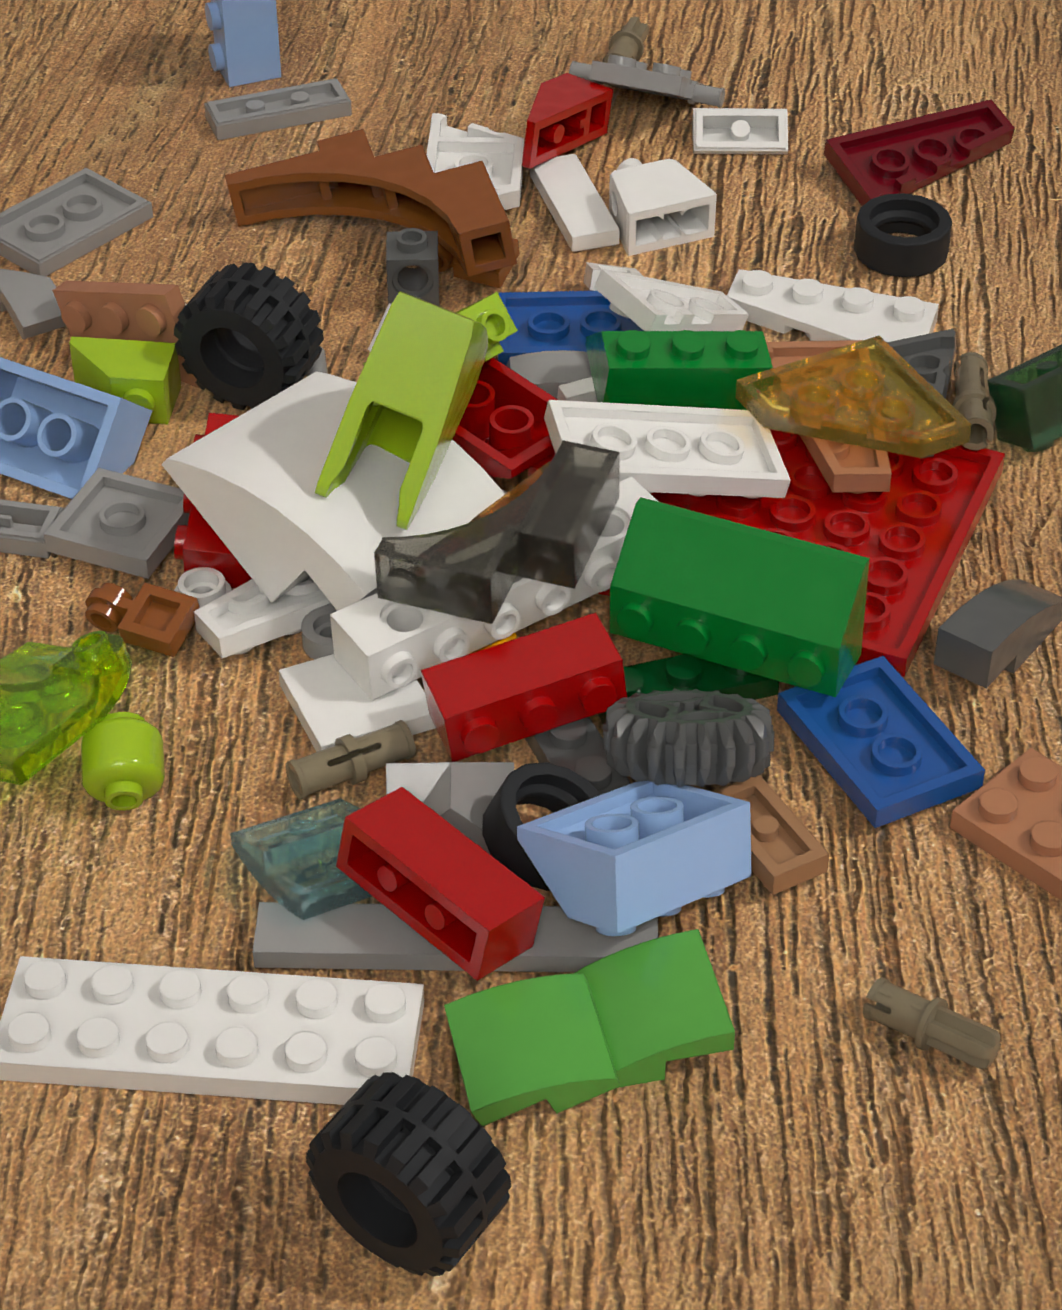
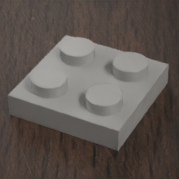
M98 468L45 531L46 552L149 579L173 548L177 526L188 524L189 514L183 512L184 492L180 488Z

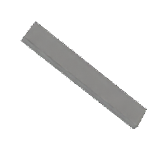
M259 902L253 944L254 968L464 971L383 904ZM543 906L533 947L494 971L577 972L603 957L658 938V917L636 926V930L631 934L606 936L599 934L594 926L568 918L560 906Z

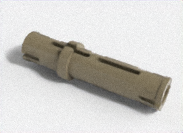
M967 352L959 356L961 364L957 361L954 363L956 399L952 405V417L954 423L958 426L957 435L959 442L970 450H980L988 446L986 438L991 442L994 438L993 422L996 419V405L994 399L990 396L986 359L976 352Z

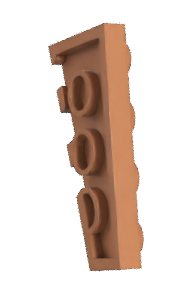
M865 340L766 342L773 365L770 385L832 492H850L854 494L890 492L892 473Z

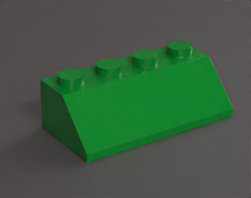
M640 497L635 504L610 585V633L836 697L861 656L870 558Z

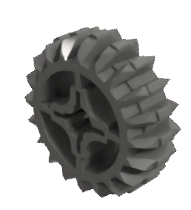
M675 688L673 691L653 690L648 694L635 693L629 698L623 697L607 708L606 722L603 724V749L606 750L607 765L615 769L622 776H631L636 781L648 780L656 785L673 784L679 788L684 785H697L702 788L705 785L711 784L725 786L731 781L744 782L750 779V777H756L764 773V769L770 766L771 752L774 751L775 731H773L770 710L752 698H743L738 694H722L719 690L713 692L699 691L698 689L680 691Z

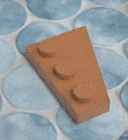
M66 280L52 290L60 308L62 320L67 326L70 336L176 343L179 340L174 336V326L179 321L177 317L186 305L178 285ZM178 355L181 381L200 389L195 383L197 381L195 376L187 374L183 368L184 357Z

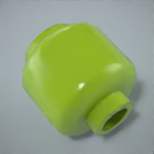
M115 712L101 717L96 724L83 734L81 772L82 785L86 792L96 800L105 802L106 806L114 810L135 809L142 805L143 800L152 798L162 788L165 777L163 739L158 729L146 722L140 715L131 712Z

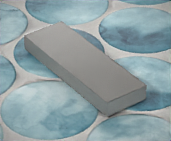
M336 78L204 103L205 118L217 140L352 115L351 100Z

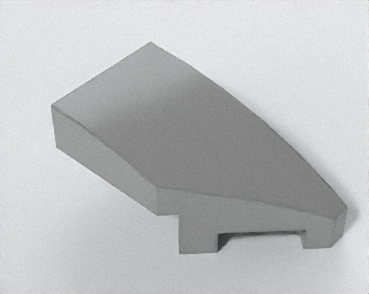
M0 269L1 312L8 311L22 339L66 326L52 291L56 288V285L50 277Z

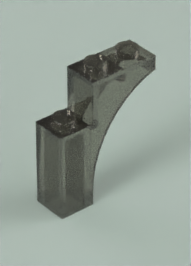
M563 440L551 463L537 481L520 496L493 513L470 523L439 532L405 537H383L374 552L378 598L493 624L517 576L575 589L619 499L620 452Z

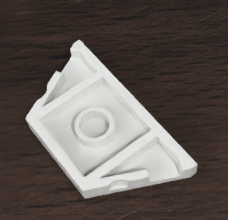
M432 113L426 155L433 172L436 173L483 161L504 210L520 207L524 138L505 132H494L488 127L474 123L468 126V132L447 126V115Z

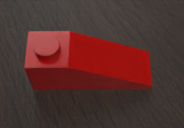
M569 73L541 83L527 119L522 166L529 169L607 134L613 89Z

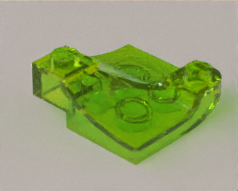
M94 631L78 638L71 648L27 642L14 652L0 659V781L22 785L94 728L113 709L127 686L133 663L121 636L107 634L105 631Z

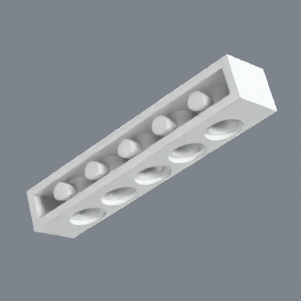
M631 476L330 614L334 658L371 700H374L422 677L421 670L471 654L500 639H505L513 633L548 616L555 615L588 597L606 591L610 588L636 502L640 497L654 501L657 500Z

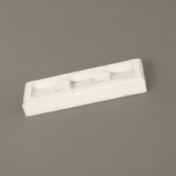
M576 154L557 156L530 168V177L572 252L619 244L620 229Z

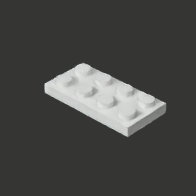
M548 400L544 420L566 489H580L593 492L605 489L632 476L649 493H679L693 496L726 495L743 496L751 499L760 497L785 498L791 480L762 411Z

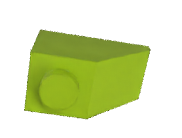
M72 336L69 345L74 380L76 383L123 398L152 410L148 423L169 424L181 389L179 360L175 343Z

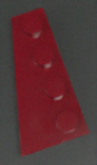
M990 99L826 139L823 155L861 206H863L869 200L886 194H910L1010 144L1015 127L993 100Z

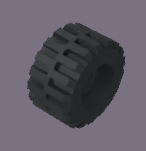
M244 262L240 267L233 263L225 266L221 271L217 270L177 317L179 321L174 326V336L179 339L174 344L177 355L184 357L185 361L182 363V366L187 374H193L197 379L195 383L203 391L206 388L214 394L213 398L217 401L224 403L226 400L231 402L233 408L243 411L247 406L253 409L301 381L319 358L322 351L319 345L324 340L323 330L317 327L321 321L317 310L309 308L308 304L311 300L305 292L299 293L292 287L295 284L286 276L284 279L276 276L274 269L266 266L262 270H258L254 263Z
M383 1072L380 1077L373 1075L367 1079L309 1144L310 1149L306 1152V1163L311 1169L308 1174L312 1185L319 1192V1198L327 1210L345 1231L367 1250L397 1268L402 1267L410 1273L421 1276L427 1273L434 1277L443 1275L445 1271L450 1272L505 1207L510 1198L508 1190L511 1188V1179L504 1169L506 1162L501 1152L492 1143V1138L484 1127L471 1116V1113L462 1105L449 1098L446 1093L433 1085L430 1087L420 1079L409 1075L401 1077L394 1072Z

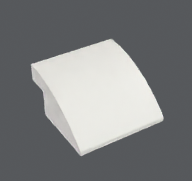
M317 371L168 457L161 464L271 603L288 593L300 582H304L311 577L337 611L383 590L483 521L508 496L487 472L453 440L449 445L436 478L408 530L397 527L396 524L400 488L410 463L376 445H368L363 450L346 481L335 488L327 498L315 494L322 469L357 383Z

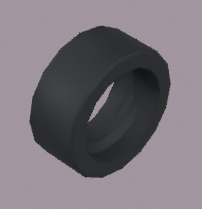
M905 193L879 196L869 200L860 207L856 219L854 250L858 260L869 269L881 274L896 277L922 276L936 271L946 262L949 252L952 220L944 207L923 196ZM888 233H906L918 237H900Z
M543 762L525 764L508 774L483 814L482 835L490 855L531 887L550 891L517 840V826L523 823L516 805L533 804L547 808L554 813L601 794L587 779L566 767Z

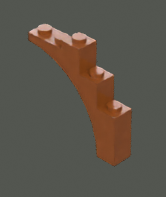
M361 129L316 141L319 151L224 175L238 227L279 218L309 215H350L384 220L423 231H438V243L457 259L467 277L517 264L509 219L483 161L434 173L423 145L374 157L365 131Z

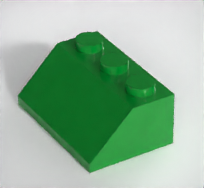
M627 330L600 331L586 337L585 346L597 402L755 410L762 412L764 410L773 365L763 331Z

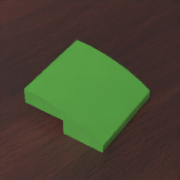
M699 929L663 936L625 948L573 973H584L589 982L619 1078L620 1087L665 1080L667 1061L734 1050L735 1030Z
M584 973L558 974L515 981L465 996L444 1005L471 1113L481 1126L488 1125L547 1099L557 1114L621 1086L592 991Z

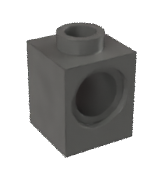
M408 228L402 231L387 232L388 304H392L398 292L402 291L439 306L438 231ZM407 266H419V267H418V268H408Z

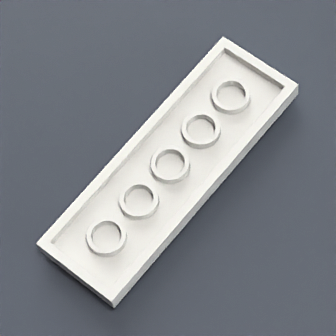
M20 956L0 1020V1080L345 1105L366 1080L373 1075L380 1077L383 1072H394L401 1077L405 1075L413 1077L425 1002L424 984Z

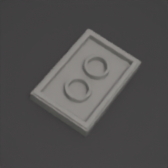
M84 168L0 213V256L32 274L47 276L153 218L152 203L94 171Z

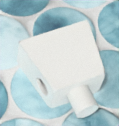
M629 158L624 160L617 170L610 174L609 212L620 229L619 238L628 256L714 237L717 194L678 161L664 159L642 164L636 158Z

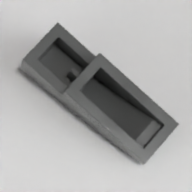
M1011 579L992 585L966 602L938 628L934 665L987 689L1003 670L1014 674L1062 621V597L1022 579Z

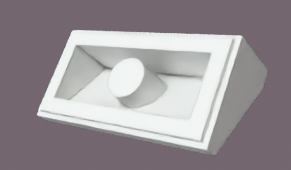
M693 108V154H788L787 109Z

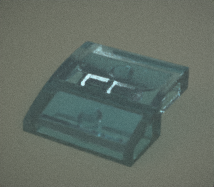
M341 798L230 833L232 847L254 878L278 903L302 920L372 897V895L336 867L345 817L361 809Z

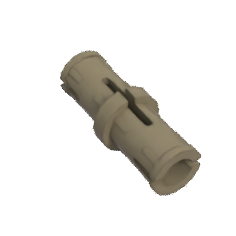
M399 720L393 725L354 738L351 734L344 735L335 739V746L297 760L287 761L285 764L286 774L296 797L303 799L309 794L350 780L352 785L363 782L367 779V773L385 767L386 763H396L404 759L413 758L416 755V746L409 727L403 720Z

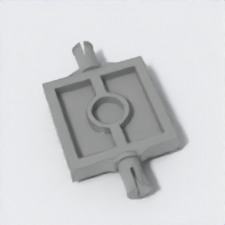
M609 54L607 63L594 60L592 64L572 61L569 74L601 85L606 84L628 90L688 100V103L692 105L700 103L721 108L725 99V88L707 86L698 81L691 80L692 71L683 70L681 67L653 62L652 71L647 70V63Z

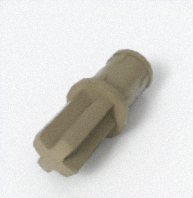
M631 17L621 31L616 32L611 37L609 51L602 62H608L609 54L633 58L639 61L644 53L643 43L649 34L648 24L641 23L639 17Z
M882 977L875 981L866 998L877 1003L875 1006L869 1003L864 1004V1018L879 1022L915 1039L916 1048L926 1051L933 1047L979 1069H988L999 1053L1001 1043L998 1031L948 1009V1003L945 999L936 997L930 1001L894 985L890 980Z

